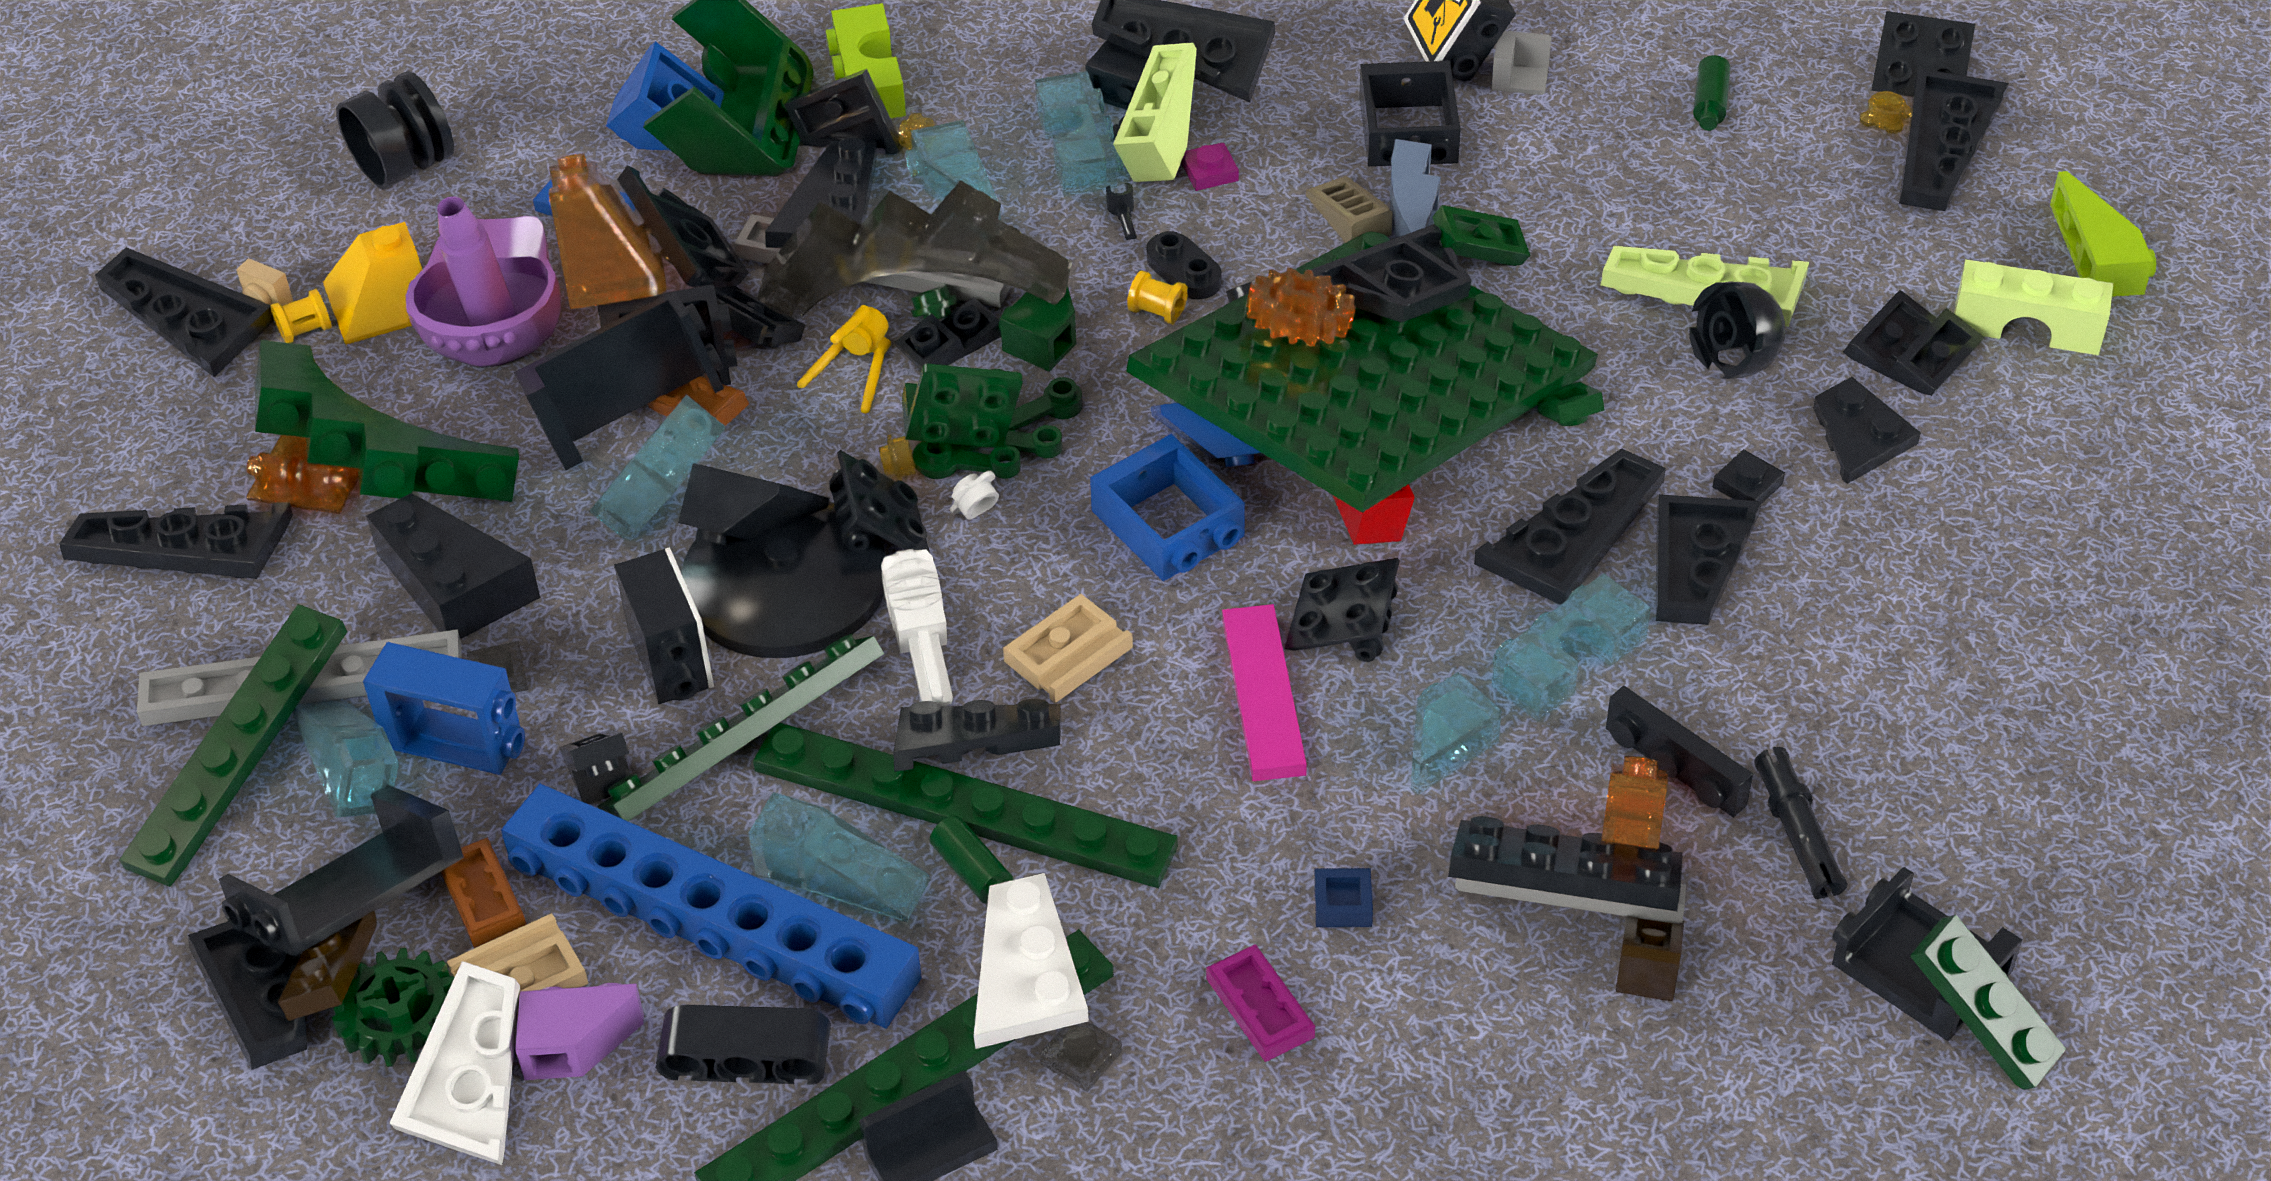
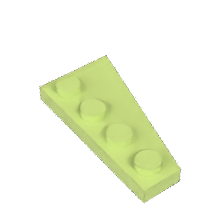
M1613 246L1603 268L1601 286L1614 288L1624 294L1637 293L1660 298L1670 304L1693 306L1703 289L1716 282L1755 283L1774 296L1782 309L1785 326L1789 327L1805 282L1809 262L1792 260L1791 268L1769 267V258L1749 257L1747 265L1723 263L1720 254L1701 253L1700 256L1683 260L1679 259L1676 251Z

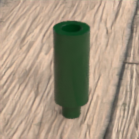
M1717 55L1703 58L1698 65L1693 115L1699 122L1700 127L1707 131L1714 130L1725 119L1731 66L1725 58Z
M948 817L933 829L929 839L930 844L982 903L988 904L989 886L1013 880L1012 874L961 817Z

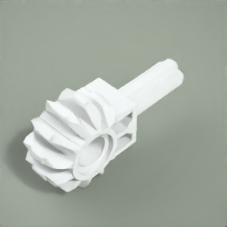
M926 549L897 551L896 554L884 557L881 568L886 604L890 621L896 634L900 654L906 652L911 654L921 701H933L941 706H947L953 700L941 646L947 645V627L942 594L933 557Z

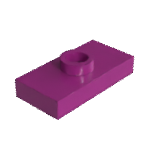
M1256 944L1206 967V980L1264 1062L1315 1038V1025Z

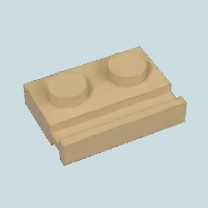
M1079 594L1003 647L1004 662L1038 690L1043 688L1050 695V700L1056 703L1132 649L1133 637L1132 633L1128 630L1123 632L1116 626V620L1083 594Z
M552 913L447 961L451 976H456L461 962L464 961L515 978L520 985V991L541 990L546 987L578 988L589 984L585 969L563 931L559 929Z

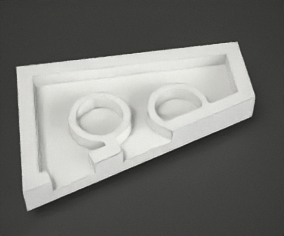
M1045 873L989 886L974 1028L975 1049L1088 1022V1007Z
M464 961L461 962L390 1121V1124L396 1130L502 1165L505 1151L520 985L515 978Z

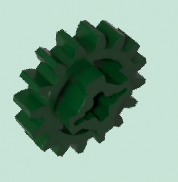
M400 948L396 959L388 960L382 951L377 952V964L368 967L360 962L357 969L358 977L352 980L342 1004L333 1007L336 1014L332 1017L338 1037H342L346 1050L350 1054L360 1050L364 1063L370 1064L379 1054L383 1055L387 1067H393L397 1056L406 1054L407 1059L411 1063L417 1062V1050L425 1045L455 977L450 976L447 965L443 960L432 964L430 954L427 951H422L415 960L409 958L407 948Z

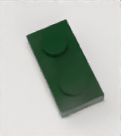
M1441 205L1432 216L1434 224L1442 232L1440 238L1442 247L1452 248L1457 256L1512 266L1523 265L1530 257L1529 249L1517 219Z

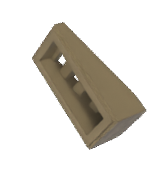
M1343 176L1306 190V197L1345 243L1370 231L1382 233L1386 236L1392 235V211L1384 202L1349 177Z

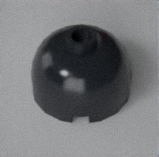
M1716 282L1703 289L1695 300L1692 312L1699 311L1697 326L1689 327V338L1694 356L1708 370L1713 362L1725 374L1722 379H1736L1754 375L1766 369L1781 352L1785 339V320L1782 309L1772 294L1755 283ZM1743 349L1746 358L1737 366L1719 361V351Z

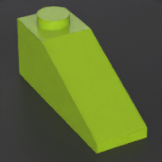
M2068 171L2058 172L2050 206L2079 277L2113 283L2112 297L2144 295L2149 277H2153L2156 272V256L2153 249H2148L2140 229Z

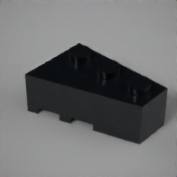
M413 493L366 515L377 555L439 632L458 630L459 637L462 639L541 598L531 558Z

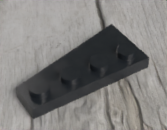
M1101 0L1091 24L1094 36L1145 58H1149L1153 46L1194 43L1197 49L1194 79L1249 103L1276 33L1274 21L1163 0Z
M1918 68L1914 84L1899 204L1946 211L2005 98L2009 83Z
M127 247L95 274L99 288L213 377L220 373L274 321L269 304Z
M1621 448L1578 478L1576 487L1565 495L1555 494L1545 501L1542 511L1527 521L1521 518L1506 528V536L1494 544L1488 541L1476 549L1474 564L1561 606H1565L1664 483L1666 468Z

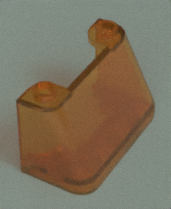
M572 154L557 158L558 165L549 166L553 185L549 189V199L570 310L644 298L665 292L667 284L660 246L646 231L642 222L597 162L586 161L585 154Z

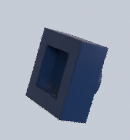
M1314 868L1316 927H1372L1371 868Z

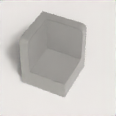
M1504 31L1496 43L1492 90L1537 95L1545 94L1550 61L1551 36Z

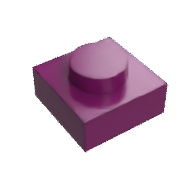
M1224 142L1185 151L1181 164L1195 191L1239 181V169Z

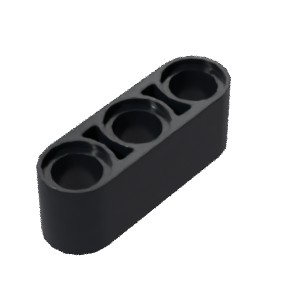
M677 1005L669 1008L664 1015L655 1068L666 1079L677 1081L679 1076H692L691 1081L736 1082L737 1077L749 1078V1083L794 1084L795 1079H806L807 1085H814L824 1078L831 1022L821 1012L806 1008Z

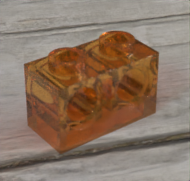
M1624 756L1623 765L1612 763L1601 841L1659 849L1668 774L1667 771L1657 770V760L1637 756Z

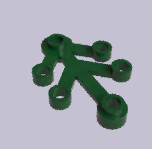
M1059 377L1053 379L1045 388L1043 396L1014 410L1004 445L993 449L991 454L972 452L979 448V446L921 441L913 450V464L920 473L930 479L947 478L957 469L977 472L992 471L998 478H1012L1021 470L1019 451L1035 453L1041 458H1053L1058 456L1063 449L1062 433L1055 426H1040L1034 430L1033 434L1016 432L1015 430L1047 415L1056 419L1075 417L1081 412L1083 407L1082 391L1075 381L1070 378Z

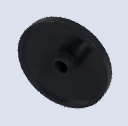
M829 501L828 508L749 540L727 536L726 544L722 545L696 538L686 554L681 574L702 619L704 635L712 641L734 652L760 658L804 656L822 651L846 635H853L870 620L878 609L885 594L881 568L885 551L881 540L877 536L869 543L866 550L862 552L851 551L842 542L841 525L837 521L834 503Z

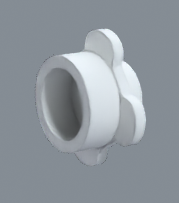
M986 471L980 476L970 474L960 480L953 489L952 498L954 499V504L950 507V512L953 515L962 512L967 519L971 520L991 509L999 498L998 492L991 485V482L995 479V474L992 471Z

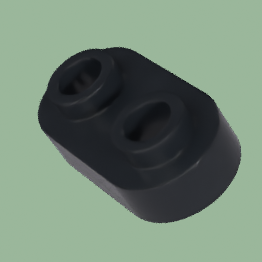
M1165 231L1153 236L1148 241L1146 253L1149 267L1170 285H1175L1178 282L1186 284L1188 287L1187 298L1206 299L1212 297L1220 290L1222 272L1219 264L1187 236L1174 231Z

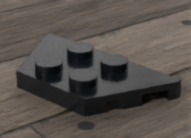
M629 165L625 167L617 178L618 182L644 220L642 223L643 228L656 238L662 248L660 250L661 255L675 267L686 285L701 287L714 284V287L737 286L744 280L749 272L712 218L697 208L688 205L666 188H663L658 195L651 193L641 179L640 172Z
M1433 224L1305 271L1302 289L1402 323L1468 297L1472 280L1465 268L1457 263L1458 257L1453 249L1441 246L1440 238L1442 232L1439 227Z

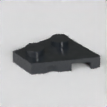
M1852 376L1815 396L1813 409L1819 424L1826 429V441L1830 451H1834L1841 466V478L1847 484L1919 443L1921 432Z

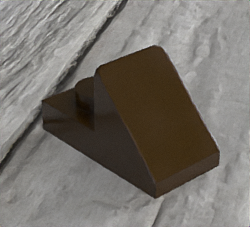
M1627 915L1616 992L1672 1002L1680 966L1684 921L1679 924Z

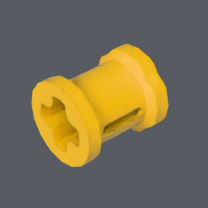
M1141 270L1135 276L1127 298L1128 310L1134 313H1138L1140 310L1163 316L1166 323L1174 325L1185 308L1188 287L1181 282L1170 285L1152 279L1149 272Z
M317 289L309 291L308 297L281 306L279 303L270 305L274 321L285 343H292L295 336L320 327L324 331L332 328L328 311Z

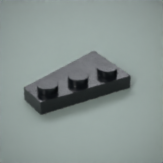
M1659 494L1656 536V621L1709 625L1759 517L1762 501Z
M1026 699L1015 705H995L988 700H973L965 703L963 706H941L937 702L921 701L912 704L910 707H901L893 750L894 772L913 769V759L939 755L941 763L947 764L962 761V755L969 753L972 749L984 747L991 754L1003 755L1059 746L1061 741V704H1049L1042 699Z
M228 921L188 935L190 951L251 1070L308 1050L305 1016L288 1021L278 1003L290 979V975L301 957V953L294 957L272 945L267 946L259 938L243 930L238 931L234 929Z

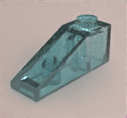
M964 120L912 130V150L906 151V161L910 176L912 178L919 176L925 192L992 239L1002 237L1000 204Z

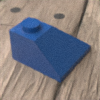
M655 41L647 49L615 96L606 127L637 149L669 150L643 128L644 122L694 86L719 108L724 92Z
M1179 403L1151 406V413L1154 418L1209 457L1224 458L1225 467L1254 464V454L1261 453Z

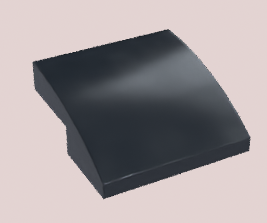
M1899 290L1849 342L1843 353L1852 360L1921 394L1932 396L1985 337L1949 309L1945 308L1936 318L1907 294Z

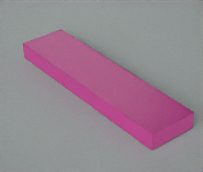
M1274 604L1223 609V628L1252 781L1306 776L1307 764Z

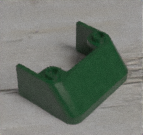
M691 0L673 14L672 20L704 47L701 57L702 71L708 81L724 91L721 106L719 108L694 86L644 122L643 128L683 160L688 168L700 174L773 177L781 175L795 164L800 141L799 134L784 104L788 99L811 90L814 71L810 59L799 46L746 0Z

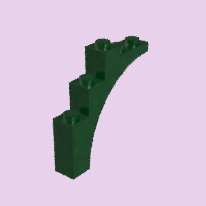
M268 340L260 341L255 381V432L305 437L307 463L358 468L360 495L400 499L414 491L512 502L519 462L518 448L478 443L452 437L398 420L350 396L327 378L315 362L310 345Z

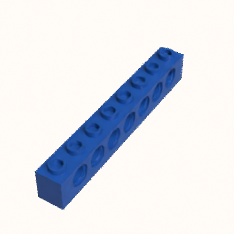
M541 783L538 784L501 829L508 860L520 873L526 876H534L536 873L555 881L561 890L571 896L579 897L581 894H585L600 901L609 912L618 917H627L628 914L647 922L656 933L663 937L673 938L677 935L695 943L696 947L703 954L712 959H721L724 956L742 964L749 974L759 980L768 981L770 978L787 984L802 999L809 1002H818L820 999L840 1008L847 1018L858 1024H867L870 1021L887 1029L922 979L918 947Z

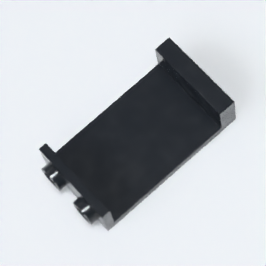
M672 291L513 372L565 470L584 462L574 441L656 400V398L702 375L715 393L724 389L716 372L723 368V364L712 343L709 341L703 344L699 333L705 331L706 327L693 304L685 307L676 293Z
M386 785L370 794L382 833L273 895L230 874L219 878L226 900L222 901L224 915L234 929L238 931L243 930L259 938L265 945H272L295 957L463 859L464 856L449 810L393 786Z

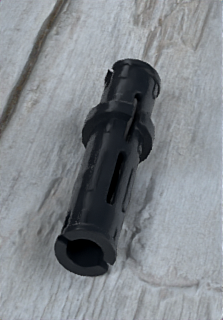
M1773 747V753L1777 759L1774 763L1768 749L1762 751L1755 758L1754 765L1757 771H1759L1770 795L1768 806L1772 815L1781 819L1810 884L1813 897L1815 899L1827 898L1828 895L1824 888L1827 883L1833 896L1840 895L1847 888L1848 883L1841 874L1810 806L1813 799L1808 786L1799 782L1789 760L1790 756L1785 748Z

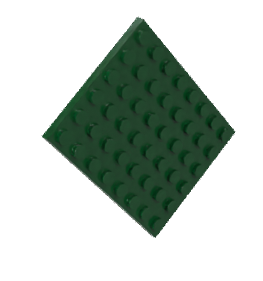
M1370 231L1130 354L1126 372L1358 511L1364 512L1540 404L1544 397L1550 395L1555 390L1572 384L1587 375L1595 367L1598 354L1581 345L1577 339L1562 335L1542 324L1537 317L1524 314L1503 303L1500 297L1485 293L1472 285L1470 286L1468 297L1402 323L1302 289L1305 271L1390 240L1382 233Z

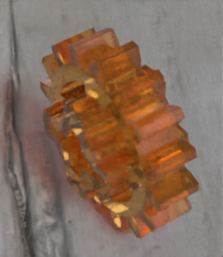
M1287 268V271L1280 274L1272 269L1269 270L1268 278L1258 275L1256 276L1255 284L1250 285L1246 305L1248 307L1247 316L1248 318L1256 319L1255 327L1257 329L1270 328V337L1287 336L1290 344H1295L1298 339H1302L1309 346H1315L1316 342L1320 339L1328 344H1332L1335 336L1345 338L1347 330L1351 329L1356 306H1353L1355 298L1353 295L1345 294L1346 286L1344 284L1332 285L1330 282L1331 277L1328 275L1313 277L1312 270L1307 269L1303 275L1293 268Z

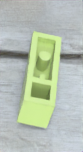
M1194 43L1156 45L1151 50L1113 143L1134 182L1175 179L1188 143L1197 50Z

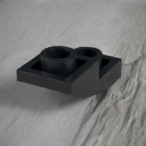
M972 297L942 321H939L931 313L897 339L895 344L920 370H922L924 364L950 365L1001 337V331L999 330L1000 320L977 299Z

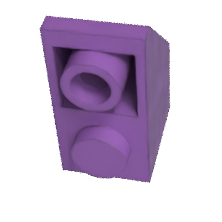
M605 983L593 987H546L541 990L520 991L515 1050L524 1080L584 1076L643 1025L644 1013L637 984Z

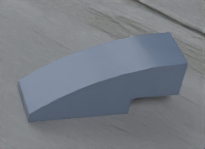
M1395 140L1391 158L1390 210L1393 213L1392 227L1396 238L1434 224L1432 216L1439 209L1441 176L1430 175L1431 144Z

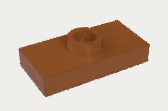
M700 376L656 398V400L648 403V407L661 415L718 434L749 403L744 391L722 384L724 389L715 393L707 380Z
M488 837L461 847L464 858L442 870L440 874L473 947H479L527 925L524 914Z

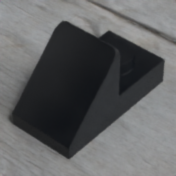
M607 730L559 747L581 801L584 803L592 804L611 797L608 789L616 782L631 775L624 756L629 754V750L622 732Z

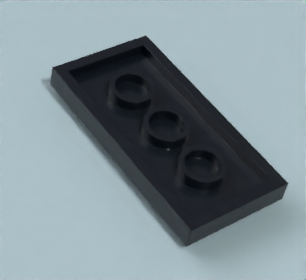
M1477 816L1471 818V821H1460L1451 853L1448 877L1677 912L1681 889L1683 853L1672 851V847L1661 842L1644 841L1635 846L1616 843L1615 838L1601 833H1586L1581 838L1561 835L1558 829L1547 825L1534 824L1527 826L1526 829L1504 826L1503 821L1493 817Z

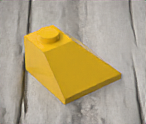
M405 222L382 226L376 230L359 234L323 281L345 345L412 326L406 310V293L410 282L423 269Z

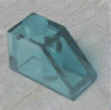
M1459 672L1441 683L1431 684L1417 698L1411 773V790L1417 795L1499 742L1502 710Z

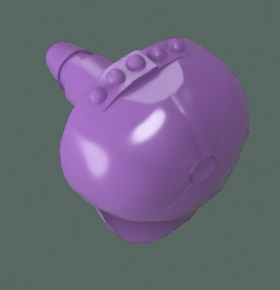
M451 196L443 199L437 206L440 236L434 246L428 264L410 282L406 293V310L411 325L424 343L434 352L471 366H501L533 353L552 336L561 311L560 286L549 263L548 242L542 222L535 216L477 219L461 198Z

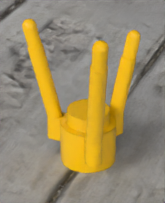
M861 305L851 318L830 337V341L833 344L797 382V386L799 388L806 387L844 347L850 353L858 356L873 352L874 355L861 405V412L868 413L874 399L884 356L891 346V341L884 337L889 328L886 317L873 307Z

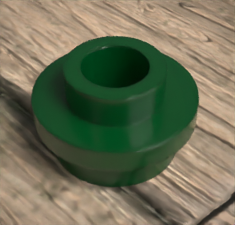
M947 285L939 286L912 296L911 300L914 308L910 311L912 317L923 316V319H925L932 313L937 319H941L951 314L949 306L955 304L957 299L955 294L950 295Z

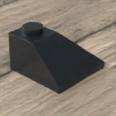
M693 463L678 523L696 527L695 538L725 545L727 536L749 540L828 508L830 498L780 483Z

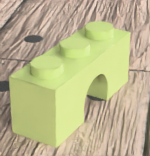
M1965 259L1954 314L1981 335L1997 339L2001 338L2002 330L2009 321L2020 317L2035 318L2044 322L2051 330L2049 347L2099 355L2110 316L2113 283Z

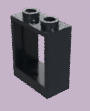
M1450 60L1360 64L1359 100L1368 167L1391 166L1396 139L1431 144V164L1458 163L1461 128ZM1404 78L1411 79L1409 82L1401 81ZM1439 107L1441 126L1378 128L1375 108Z

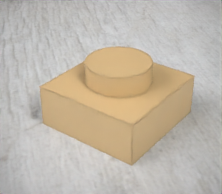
M249 258L236 269L243 290L242 294L269 305L279 303L283 306L294 302L284 272Z

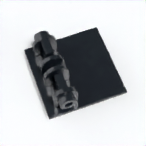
M1886 11L1871 91L1913 97L1918 68L1967 76L1976 24Z
M842 450L838 451L837 455L841 469L833 473L829 481V488L834 500L837 521L841 525L843 544L853 552H862L879 535L904 550L926 549L930 553L926 540L927 531L921 521L917 506L918 498L914 490L904 481H894L880 473L869 461L865 459L858 460Z
M1392 558L1305 573L1284 649L1297 651L1349 642L1355 651V656L1360 661L1371 662L1375 657L1381 655L1384 647L1381 633H1385L1389 628V620L1392 616L1391 602L1398 592L1395 578L1400 560Z

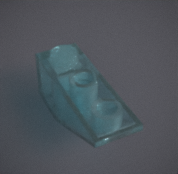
M345 700L298 704L292 713L335 817L376 814L370 794L386 785L395 787L399 762L384 728Z
M776 792L772 793L748 832L755 873L757 875L904 922L909 920L930 882L929 874L824 807Z

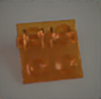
M280 435L270 454L260 452L257 456L249 457L247 473L254 476L255 481L246 499L248 501L268 504L290 502L291 507L340 514L359 480L358 468L307 463L306 438Z

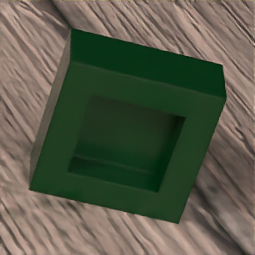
M1579 381L1560 387L1544 397L1542 402L1537 405L1539 414L1557 422L1561 426L1582 424L1588 420L1587 416L1605 410L1602 392Z

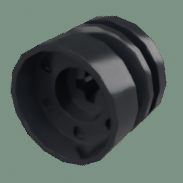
M406 71L397 75L394 78V82L389 80L382 82L378 86V97L366 90L340 102L336 106L339 129L350 154L360 170L381 190L409 178L413 174V163L425 170L434 164V159L441 162L454 154V141L446 116L429 87L413 72Z

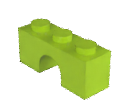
M883 3L832 10L833 28L825 29L829 56L832 58L835 81L867 69L890 118L906 116L903 81L896 56L892 57L890 30Z

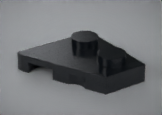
M867 69L790 98L784 104L803 145L825 147L831 141L857 138L864 142H877V148H884L885 154L894 155L903 148L901 139Z

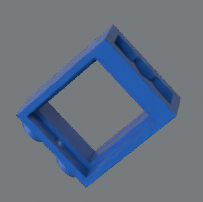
M1172 433L1090 477L1092 512L1163 582L1180 572L1185 573L1192 570L1199 561L1221 549L1227 550L1233 547L1245 536V502ZM1175 484L1207 517L1163 540L1131 507Z
M386 642L363 680L383 748L501 775L509 759H516L523 749L525 731L520 726L516 711V696L511 692L506 668ZM422 700L474 711L477 713L478 719L426 708Z

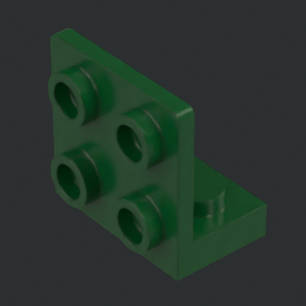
M924 364L918 384L905 383L903 389L902 407L905 440L993 448L1004 445L1023 384L1022 374L1012 371Z

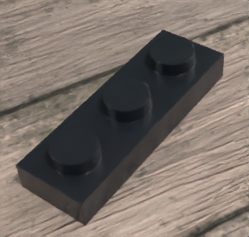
M1623 685L1610 696L1606 730L1610 732L1613 739L1620 746L1634 748L1651 760L1655 768L1662 775L1668 778L1675 777L1695 791L1698 798L1705 805L1711 808L1719 807L1734 818L1747 806L1753 778L1752 772Z

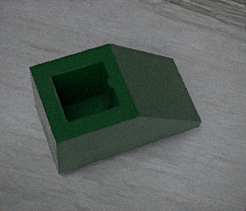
M1055 263L1040 278H1036L1031 283L1027 292L1014 305H1010L1004 310L999 321L1002 351L1048 372L1077 344L1074 306L1063 267Z

